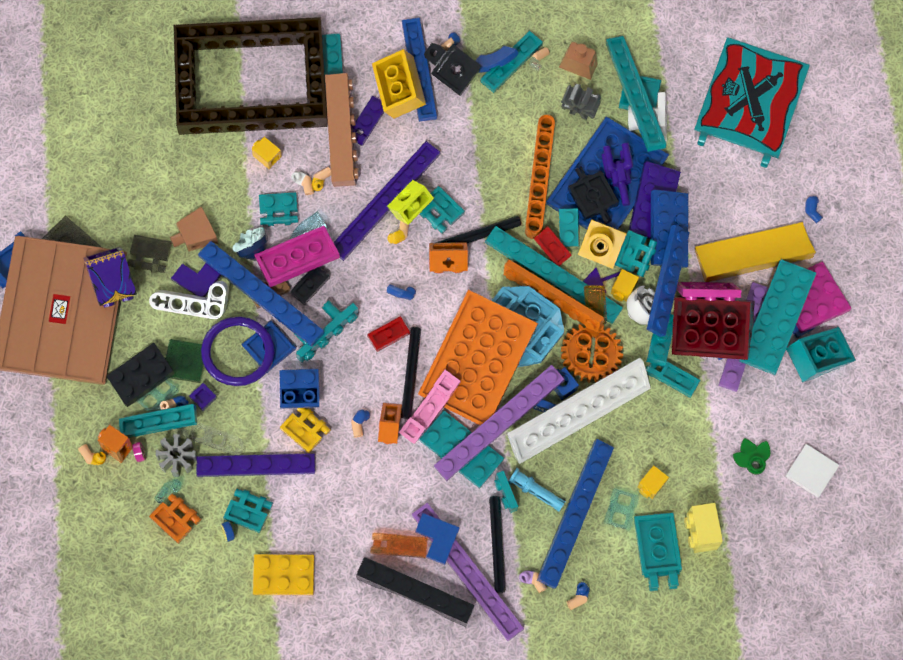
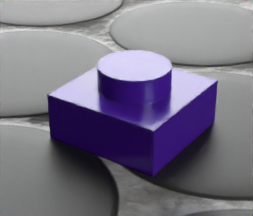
M202 383L189 395V398L204 411L217 399V396Z

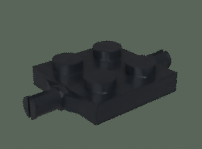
M582 166L576 168L575 171L580 179L576 183L569 185L568 191L582 216L587 220L595 215H600L605 224L611 222L612 219L607 211L617 206L619 201L602 171L593 175H586Z

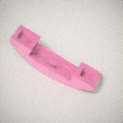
M444 370L435 382L432 390L412 417L407 420L399 433L415 444L436 419L461 381Z

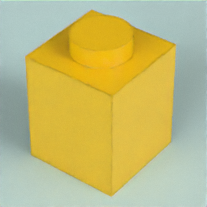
M265 136L261 140H257L252 146L253 157L268 169L282 157L281 150Z
M622 269L610 294L618 301L622 302L624 300L627 302L629 295L637 285L639 277Z
M653 465L638 484L640 494L645 498L650 497L653 499L666 484L669 477Z

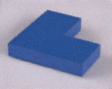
M423 513L415 533L433 539L426 558L445 565L460 527Z

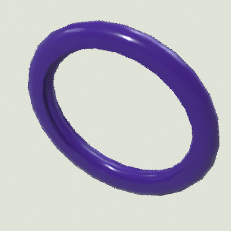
M230 317L219 321L206 333L201 347V358L208 373L217 381L231 386H246L261 379L269 371L275 354L272 337L266 328L259 322L246 317ZM231 326H245L254 330L261 337L265 346L264 360L260 367L253 373L243 377H233L222 373L214 365L211 358L213 340L219 332Z

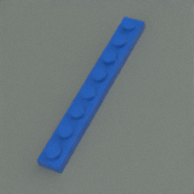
M212 241L198 253L199 258L311 347L324 335L323 329Z
M599 439L594 440L537 578V581L553 589H556L614 449V447Z

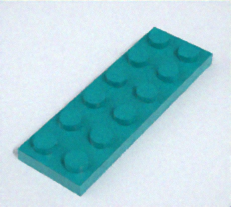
M782 259L780 260L752 329L748 360L740 359L739 362L776 376L816 272Z

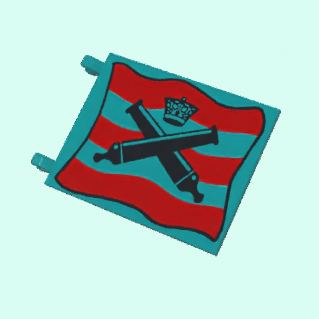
M727 37L694 128L695 131L701 132L697 144L704 146L707 136L710 135L763 153L764 156L760 165L767 168L771 156L779 158L810 65Z

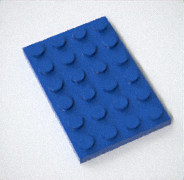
M605 117L546 201V205L558 212L559 209L578 208L568 191V186L580 179L575 169L582 166L586 175H593L602 171L605 176L601 156L604 153L603 147H611L613 162L621 161V145L629 143L633 167L630 174L631 184L626 185L630 205H622L619 188L613 186L611 178H606L619 201L617 206L607 211L612 221L605 224L600 215H595L585 220L579 210V225L588 230L589 224L593 219L619 230L634 208L644 162L648 161L663 166L669 154L661 149L648 152L643 138L610 118Z

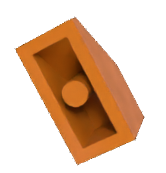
M383 403L379 421L378 442L397 444L401 404Z

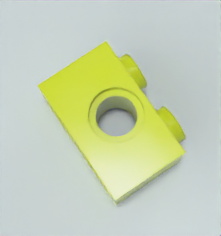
M412 180L387 207L396 219L409 225L434 198L424 185Z

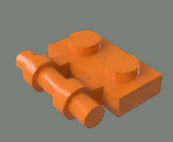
M172 493L168 497L172 504L168 507L162 502L149 517L179 544L192 530L187 523L192 521L197 525L202 519L193 508L190 509L184 504V500L181 497H177ZM177 509L185 514L182 519L175 513Z

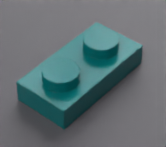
M578 208L559 209L560 241L565 247H579Z
M505 472L496 473L494 484L497 491L502 492L503 498H501L503 507L504 509H509L510 513L518 510V504Z

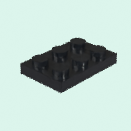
M152 343L106 377L125 406L129 407L173 376L175 372L157 345Z

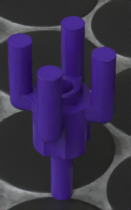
M629 143L621 145V161L613 162L611 147L604 146V153L601 156L605 176L608 179L611 178L613 186L619 188L622 205L628 206L630 201L626 185L631 184L630 174L633 167Z

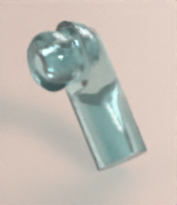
M174 479L165 483L154 499L158 503H162L167 496L172 493H178L181 490V482Z

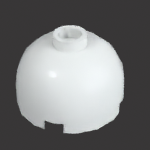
M640 286L629 295L626 302L627 311L632 320L642 325H648L655 292L651 288L647 290L644 288L645 286Z

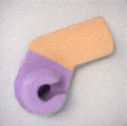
M528 570L520 573V581L526 584H533L538 593L547 589L545 584L537 581L539 573Z

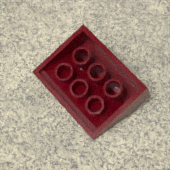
M683 296L674 297L672 355L748 360L755 301H726L717 298L714 301H710L701 297H697V300H686Z

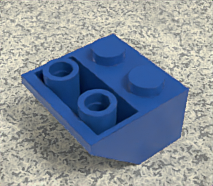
M319 369L279 370L280 409L320 407Z

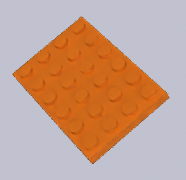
M468 290L418 395L426 398L434 387L435 382L446 370L461 382L444 408L481 426L496 413L539 323Z

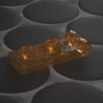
M372 533L373 546L370 549L371 554L426 558V537ZM381 541H387V547H381Z

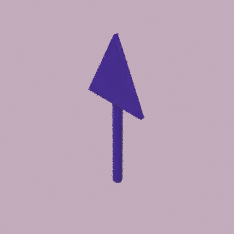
M595 268L583 282L598 292L607 293L602 282L619 276L620 272L600 278L598 270Z

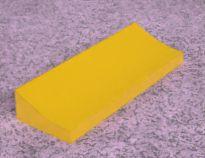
M803 222L695 246L694 248L704 282L776 267L781 259L790 263L811 259L816 253Z

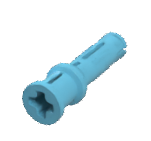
M516 468L508 481L509 484H515L522 489V492H529L558 512L561 510L566 502L565 500L534 482L533 477L529 478L521 473L519 468Z

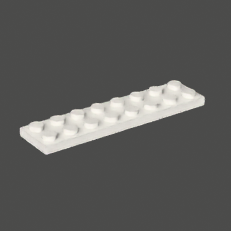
M638 358L507 433L518 463L521 464L651 389L644 362Z

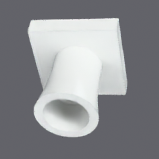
M665 92L658 93V107L652 108L667 142V101ZM629 105V131H634L639 128Z

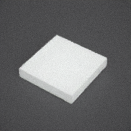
M806 444L785 477L819 498L839 465Z

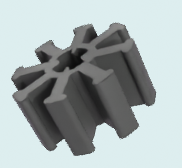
M575 84L574 88L568 85L561 101V107L564 110L569 109V114L575 115L579 113L582 119L587 120L588 116L593 119L600 106L601 96L599 94H592L593 89L589 87L584 91L580 84Z

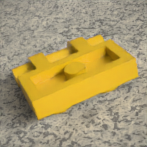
M298 408L297 411L302 415L298 418L292 413L280 426V430L309 454L322 440V437L317 433L322 431L327 435L331 429L323 419H318L310 408ZM309 420L315 426L311 429L304 422Z

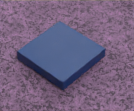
M272 321L264 326L272 337L275 350L273 363L269 371L296 350V347ZM255 333L242 344V347L260 366L264 360L265 346L261 337Z

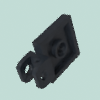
M431 43L424 53L425 58L436 66L431 74L459 96L463 94L483 67L454 44L446 50L441 45ZM460 65L461 73L454 75V69L452 68Z

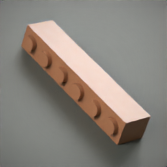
M347 73L325 75L331 182L334 187L356 185V179H359L358 168H355L358 154L357 150H354V143H357L356 132H353V126L356 125L355 115L352 114L351 108H354V97H351L350 90H353V80L349 79Z

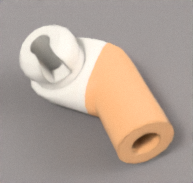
M294 172L291 178L295 183L303 186L305 195L314 194L311 178L302 172Z

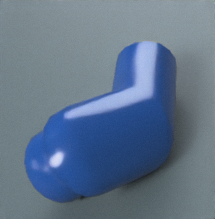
M810 196L805 203V212L817 224L823 219L816 211L819 199L816 196Z
M392 284L387 287L388 294L406 300L413 299L416 294V290L413 287H407L406 290Z

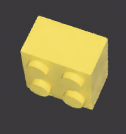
M716 504L691 506L687 517H684L685 527L690 530V536H688L689 547L693 548L694 553L717 550L722 544L723 539Z

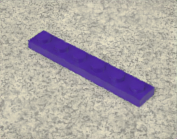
M315 454L197 456V477L315 474Z

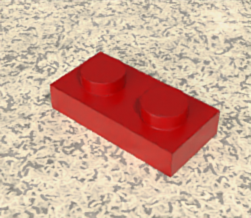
M548 226L533 237L549 259L558 266L572 256Z
M400 316L368 333L367 337L376 352L410 335V331Z

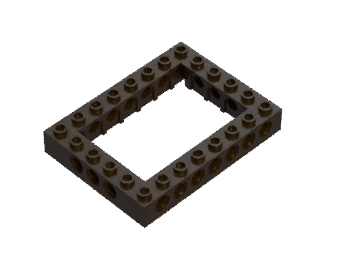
M321 17L173 25L176 126L179 135L327 127ZM304 45L307 103L299 104V102H296V104L286 105L277 103V105L267 106L258 104V106L248 107L240 105V107L229 108L221 106V108L210 109L202 107V109H196L195 50Z

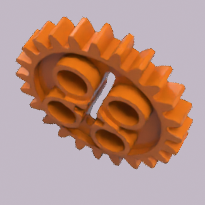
M579 324L578 331L572 328V334H566V339H563L562 343L564 346L561 347V352H563L561 359L565 360L563 366H569L568 372L574 371V378L580 375V381L587 378L588 383H590L591 379L598 382L600 377L603 379L606 375L609 376L618 370L617 366H621L622 361L620 359L623 358V354L620 352H622L623 346H618L621 340H615L616 333L609 334L611 328L605 331L603 330V325L602 329L597 333L586 326L583 328ZM591 338H595L592 368H589ZM585 340L588 344L581 345L579 341ZM603 342L607 347H600L598 343ZM583 358L586 360V362L580 363L577 359ZM602 360L605 362V365H599L596 361Z

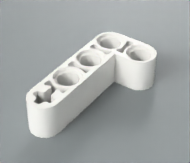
M223 281L215 282L209 288L208 298L159 290L150 296L149 303L151 307L157 310L218 319L226 312L229 287ZM215 286H220L223 289V295L216 294ZM160 296L161 300L169 299V301H163L159 304V300H157L156 298ZM175 298H178L182 301V307H177L175 305ZM194 302L201 304L202 308L200 311L194 309ZM213 305L220 307L219 314L212 311Z

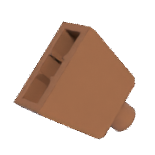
M571 42L559 68L591 80L598 65L596 51L586 47L584 44Z
M202 207L178 221L176 225L179 233L170 237L174 247L185 243L188 251L204 248L210 241L214 244L218 243L216 234Z

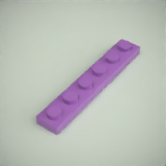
M754 282L751 284L746 299L755 301L753 326L769 287ZM727 359L718 386L737 392L746 364L739 362L740 359Z

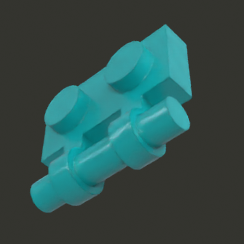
M438 186L430 193L434 199L420 212V216L423 219L426 218L435 230L443 234L447 230L443 223L447 221L450 225H453L465 214V211ZM435 210L441 216L436 218L431 212Z
M296 192L259 195L260 214H267V217L260 218V225H268L270 227L274 226V224H285L286 226L291 225V223H298V215L290 216V212H298ZM273 213H284V216L273 217Z
M628 230L615 266L632 273L635 267H639L637 275L644 277L645 272L650 268L649 262L651 257L656 253L657 241L650 239L648 246L644 245L647 237ZM645 251L642 262L638 261L641 252Z
M236 489L234 496L239 497L240 500L239 502L230 501L223 519L261 533L268 517L267 513L261 511L263 507L271 510L273 502L268 501L263 496L252 495L248 490ZM249 501L257 505L254 509L246 506V502Z

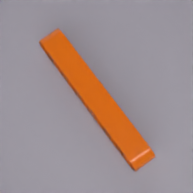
M551 115L541 116L537 126L525 234L530 239H533V237L541 232L543 227L555 120ZM548 124L550 127L544 128L542 125ZM541 141H546L548 144H547V145H543V144H541L540 142H541ZM538 158H544L546 161L541 162ZM536 175H542L544 178L538 179ZM534 192H540L542 195L536 196ZM538 209L540 213H533L531 210ZM535 226L538 230L532 231L529 227Z

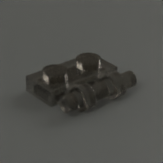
M134 234L130 254L136 255V260L128 259V267H134L135 270L139 271L141 269L150 270L151 273L155 274L158 272L165 273L166 266L159 265L160 260L168 261L172 242ZM143 257L152 258L153 262H143Z

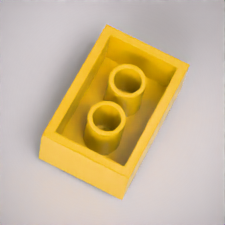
M402 49L372 63L383 110L386 114L395 119L426 105L414 57L410 53Z

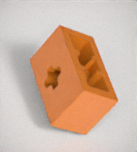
M429 243L430 272L443 273L444 271H452L454 273H462L463 271H468L467 243Z
M111 425L107 429L104 428L98 435L99 439L97 441L102 450L120 463L124 461L133 449L129 438Z

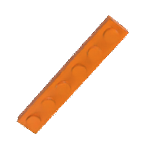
M508 260L505 263L503 275L508 280L514 281L521 286L531 287L559 307L561 311L568 314L570 318L581 322L588 329L594 330L597 333L602 329L603 316L513 261Z

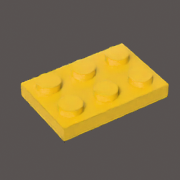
M254 554L253 595H313L314 555Z

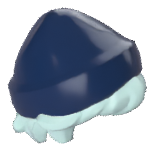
M259 227L253 229V231L247 230L246 234L241 233L240 240L233 245V251L240 258L256 261L255 254L267 249L268 238L265 229Z

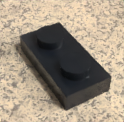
M319 267L310 270L294 286L290 294L303 305H306L330 279V276Z

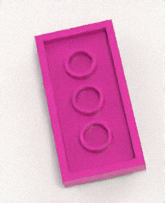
M324 225L255 254V259L270 287L340 258L339 252Z

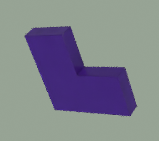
M207 263L204 264L198 273L181 264L171 277V280L193 295L205 297L209 292L210 286L217 282L221 274Z

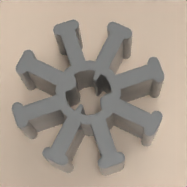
M174 434V446H171L166 438H163L160 443L167 451L156 450L155 455L158 461L160 459L164 460L162 463H159L164 473L173 465L171 473L173 477H179V466L182 465L187 473L191 472V464L185 460H194L196 462L197 455L195 450L187 452L194 448L190 439L187 438L186 442L180 446L181 437L179 434ZM176 452H179L180 455L178 456V459H174V457L172 456H175Z

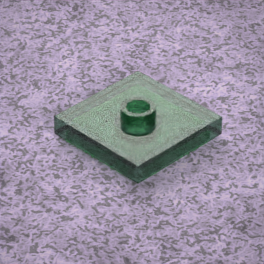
M169 340L165 359L175 372L170 379L201 383L204 370L201 358L202 344Z

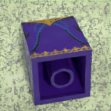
M121 247L83 258L99 306L109 307L115 305L114 301L121 299L123 302L129 301L134 298V295H137L126 257Z

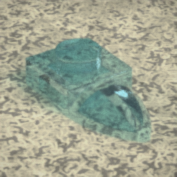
M317 211L295 228L290 239L323 225L325 228H328V226Z

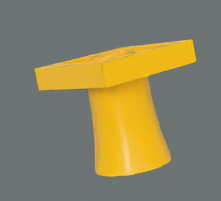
M592 219L578 255L613 269L627 233ZM599 242H602L604 244L603 249H600L597 246Z

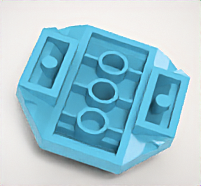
M529 286L502 287L491 300L539 323L517 368L541 363L564 334L560 308Z

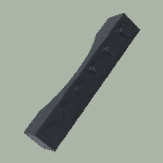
M366 557L363 558L356 574V579L411 600L464 627L467 626L475 605Z

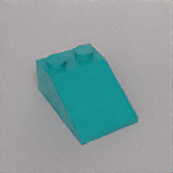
M839 327L801 338L786 348L802 382L815 379L856 361Z

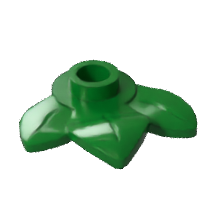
M744 438L740 446V452L734 453L733 459L739 467L747 468L751 474L759 475L765 470L766 461L770 458V446L767 441L756 446L753 442ZM757 462L759 468H754L752 463Z

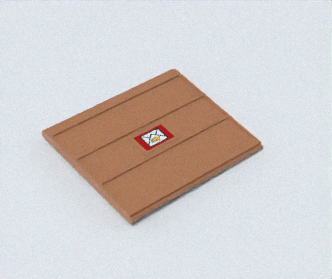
M15 236L0 316V371L105 385L119 300L114 301L115 305L109 307L99 306L83 258L110 249Z

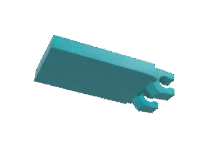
M674 514L634 516L641 573L644 575V578H648L649 591H658V577L668 576L669 590L677 589V586H679L677 575H680L682 565Z

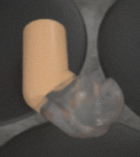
M547 47L533 54L529 67L534 72L541 70L540 60L550 54Z

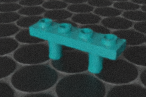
M327 301L322 306V309L333 320L323 328L324 335L312 347L296 335L304 344L296 352V357L301 363L305 360H311L318 348L323 349L326 347L333 335L338 336L344 330L343 327L347 323L351 324L358 318V307L354 303L344 311H340L331 301Z

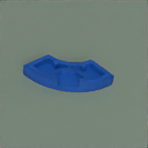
M503 46L492 54L480 55L475 60L483 66L478 73L491 71L490 68L498 65L500 67L506 65L519 54L517 49Z

